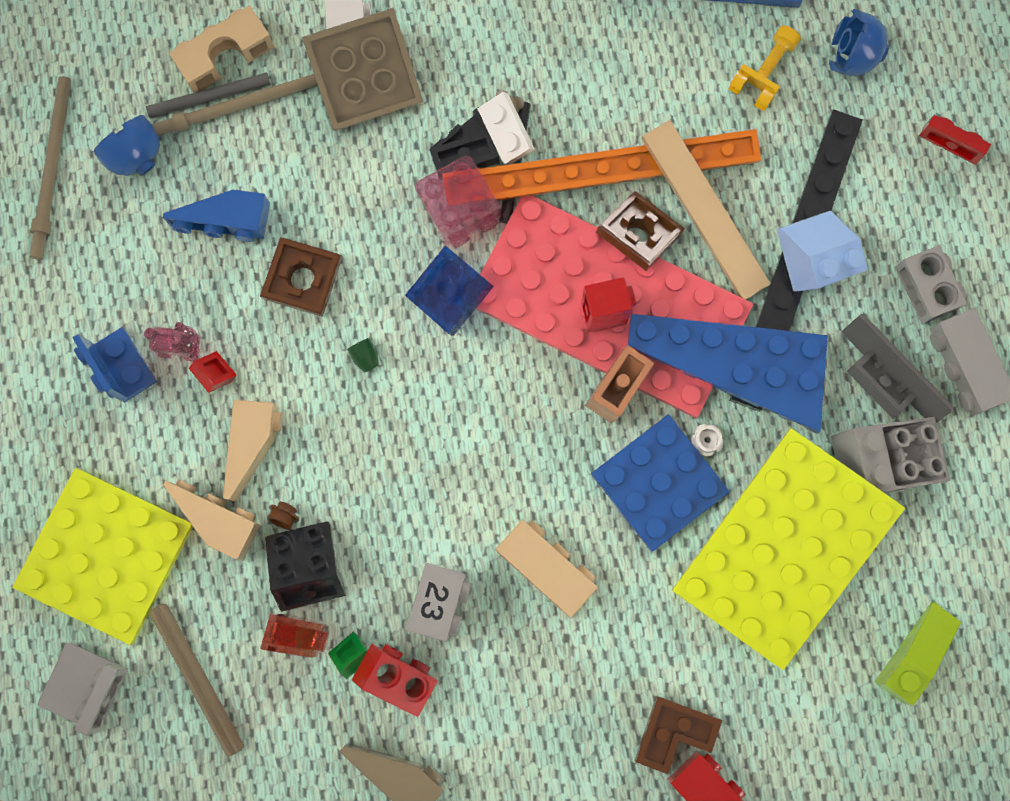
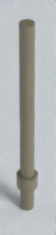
M311 74L185 114L184 111L171 115L172 118L152 125L158 136L176 130L180 133L190 130L192 125L318 86L315 75Z
M64 76L58 78L36 218L32 219L30 229L33 238L29 257L37 260L43 259L46 236H50L52 226L49 217L71 87V79Z

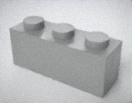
M975 308L941 321L930 328L932 333L930 335L931 344L937 352H941L946 362L944 364L945 373L951 381H955L960 392L958 394L959 402L965 411L970 412L971 417L1010 401V379Z

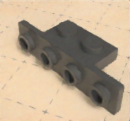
M860 314L842 330L846 338L863 354L847 372L892 419L898 416L909 404L924 418L935 417L936 423L954 410L953 405L864 314Z

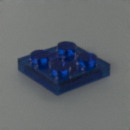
M445 245L405 296L443 330L454 336L492 290L494 285Z

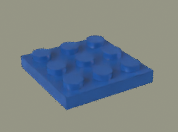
M669 414L591 473L592 477L650 552L656 550L730 492Z

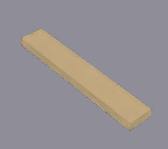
M671 120L643 135L642 141L736 294L746 300L770 285V281Z

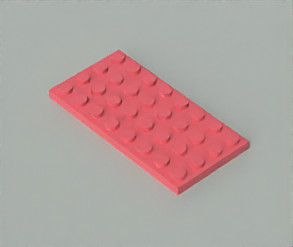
M534 196L520 198L466 300L467 305L605 374L628 344L630 316L626 325L588 333L581 305L585 285L624 277L626 286H632L635 295L636 306H632V314L743 326L753 307V303L661 258L645 271L596 233L598 227ZM648 358L654 362V365L637 390L697 419L713 388L711 384L696 377L694 379L676 368Z

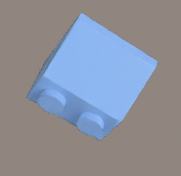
M831 211L776 229L794 292L819 289L868 270L860 238Z

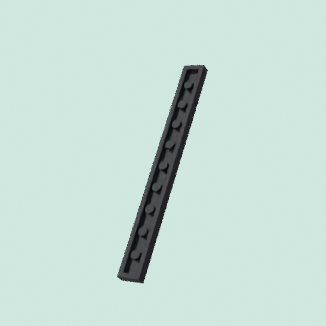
M834 109L832 110L792 224L832 210L863 119ZM783 251L781 252L755 326L757 328L790 331L803 291H793ZM732 395L730 396L729 401L758 412L762 411L760 406L756 407Z

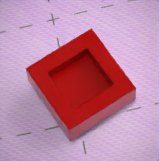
M217 351L193 361L189 367V370L208 393L230 384L237 376Z

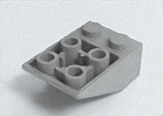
M935 417L853 428L831 436L836 459L884 493L950 481Z

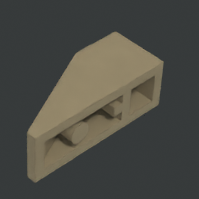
M349 743L339 751L391 801H436L445 790V786L441 783L444 777L431 765L425 768L417 762Z

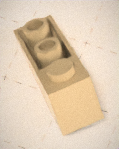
M178 479L176 485L165 481L164 487L205 544L232 558L244 561L261 526L253 521L255 515L239 507L236 508L235 512L223 507L226 502L225 500L210 493H207L205 498L196 495L194 492L197 487Z

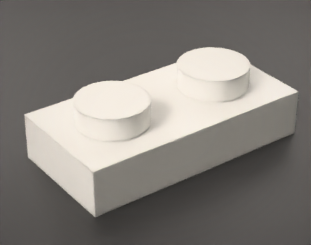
M502 92L477 108L504 165H510L535 150L508 93Z

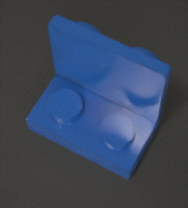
M119 328L95 344L80 334L72 337L77 345L74 348L76 356L83 365L86 366L88 364L94 375L90 376L93 384L101 393L106 392L111 399L115 397L125 403L158 382L125 328Z

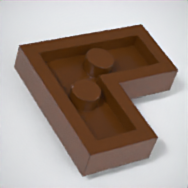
M656 696L634 761L668 774L679 741L712 753L722 720Z

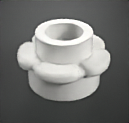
M702 424L694 430L695 434L691 437V443L699 450L701 455L712 456L715 451L719 452L722 449L724 440L722 439V432L718 427ZM705 437L710 438L709 443H706L704 441Z

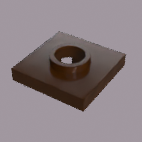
M634 191L598 226L596 233L647 271L682 235L685 228ZM639 228L643 230L648 236V241H639L640 237L629 229Z
M280 237L260 294L261 299L323 317L342 261V255ZM307 268L314 274V280L309 289H296L292 285L291 277L297 269Z

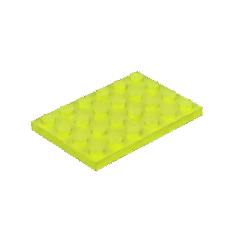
M790 427L672 588V591L777 667L784 670L905 510V507Z

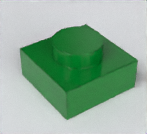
M353 631L334 647L328 655L339 673L348 679L357 671L368 649L361 638Z

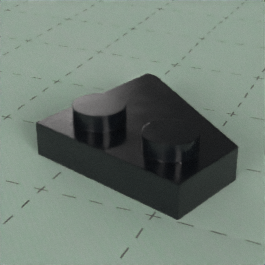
M477 108L472 111L473 116L462 126L457 124L449 131L446 138L440 139L429 149L439 181H443L442 174L482 169L500 163L497 149Z

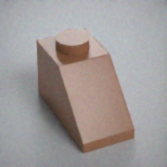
M626 345L584 406L612 424L621 416L654 365V362Z

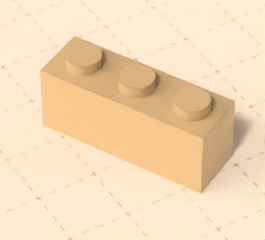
M522 519L495 551L569 618H572L598 588L593 583L596 577L583 565H580L577 569L569 562L568 559L571 554L556 542L553 546L550 545L543 538L546 532L533 520L527 524Z

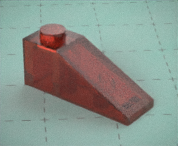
M270 614L260 649L314 658L317 657L318 651L324 652L329 632L324 631L326 627L324 623L291 614Z

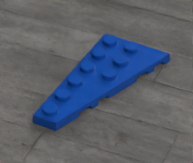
M631 314L627 345L643 356L676 368L694 379L696 377L711 384L716 389L756 407L760 406L779 415V417L789 422L793 421L816 434L821 432L828 335Z

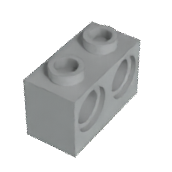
M940 245L905 258L895 267L922 325L953 313L967 304L964 287L960 282L956 281L952 273L951 260L946 253H943ZM921 264L930 267L932 276L923 273ZM935 293H940L945 298V305H941L936 301Z

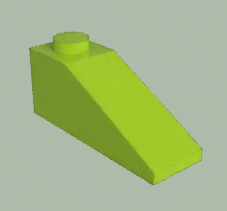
M931 602L874 682L901 703L913 706L933 679L961 622L938 604Z

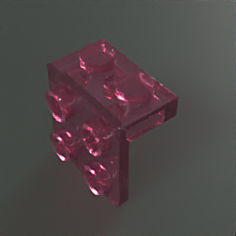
M463 156L417 181L415 184V190L436 225L439 238L445 249L451 245L454 248L460 247L470 240L469 235L479 230L482 233L487 232L498 224L497 220L501 217V207L470 156Z

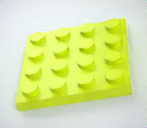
M75 468L12 588L128 645H133L193 526L189 521L83 470Z

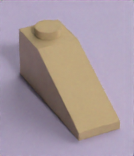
M233 400L223 499L231 502L237 501L275 441L276 431H281L283 414L278 412V407L274 403Z

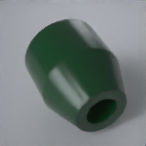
M370 337L347 349L354 364L364 373L379 366L378 353Z

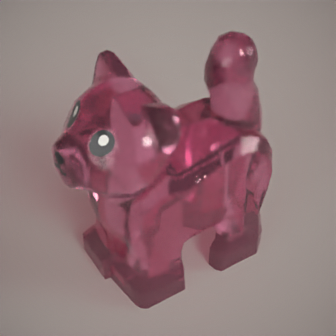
M177 322L174 329L154 327L147 328L144 331V336L149 342V348L158 357L170 359L172 355L182 356L185 361L192 362L198 359L201 340L197 332L190 326Z

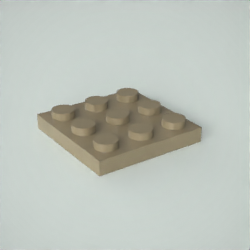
M394 8L302 37L334 131L423 102Z

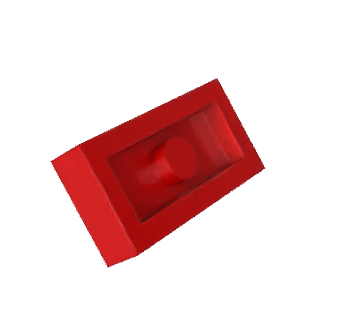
M936 115L929 119L919 135L925 140L974 165L987 154L991 146L979 134L967 132L955 126L950 119Z

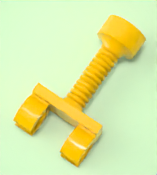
M786 25L780 26L773 36L776 45L759 70L756 72L743 64L728 88L738 95L746 82H749L762 90L754 105L762 111L766 110L780 87L767 78L785 51H794L801 41L800 34Z

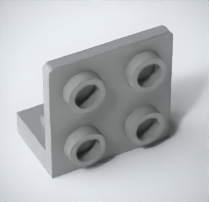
M66 643L42 692L38 706L77 723L74 730L87 736L98 733L128 672V668L75 644Z

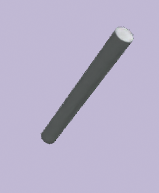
M266 72L148 105L146 110L149 118H154L271 85Z

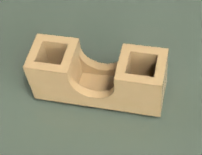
M249 5L244 9L233 11L227 19L217 25L206 27L200 35L190 41L179 43L173 51L169 52V55L193 93L221 80L215 68V59L222 51L228 49L237 50L249 63L273 49L274 45L267 30Z

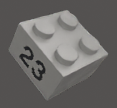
M425 563L406 631L444 642L449 641L450 636L456 637L462 621V616L457 615L460 602L467 603L472 586L471 583L466 582L468 576L464 573Z

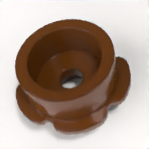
M280 501L277 506L274 504L269 506L271 511L267 519L272 524L285 530H291L293 524L299 521L296 515L297 510L292 505Z

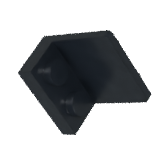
M328 521L265 537L270 591L281 612L346 596L344 583L336 565L332 530Z

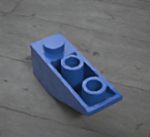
M233 189L163 213V219L172 227L173 231L190 234L191 230L203 231L204 235L213 238H222L223 234L235 235V239L243 242H254V238L264 239L270 202L264 193Z

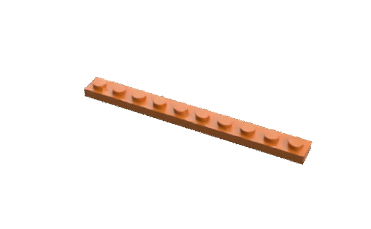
M757 129L683 139L701 171L753 164L761 161ZM642 145L442 174L447 208L664 177L647 147Z

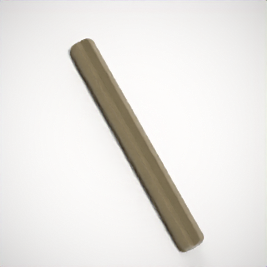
M160 604L154 607L149 614L227 756L236 754L244 748V744L167 604Z

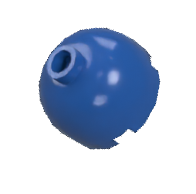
M853 9L851 10L853 13L852 17L844 16L834 33L832 45L838 44L836 62L829 59V66L832 71L856 77L869 73L880 62L884 61L888 54L889 45L887 44V33L883 23L869 13ZM842 53L845 55H849V57L846 60L840 54Z
M139 115L122 124L123 129L116 134L112 131L93 151L100 163L117 175L129 176L137 172L140 176H143L155 166L152 160L159 152V137L153 125L146 117Z

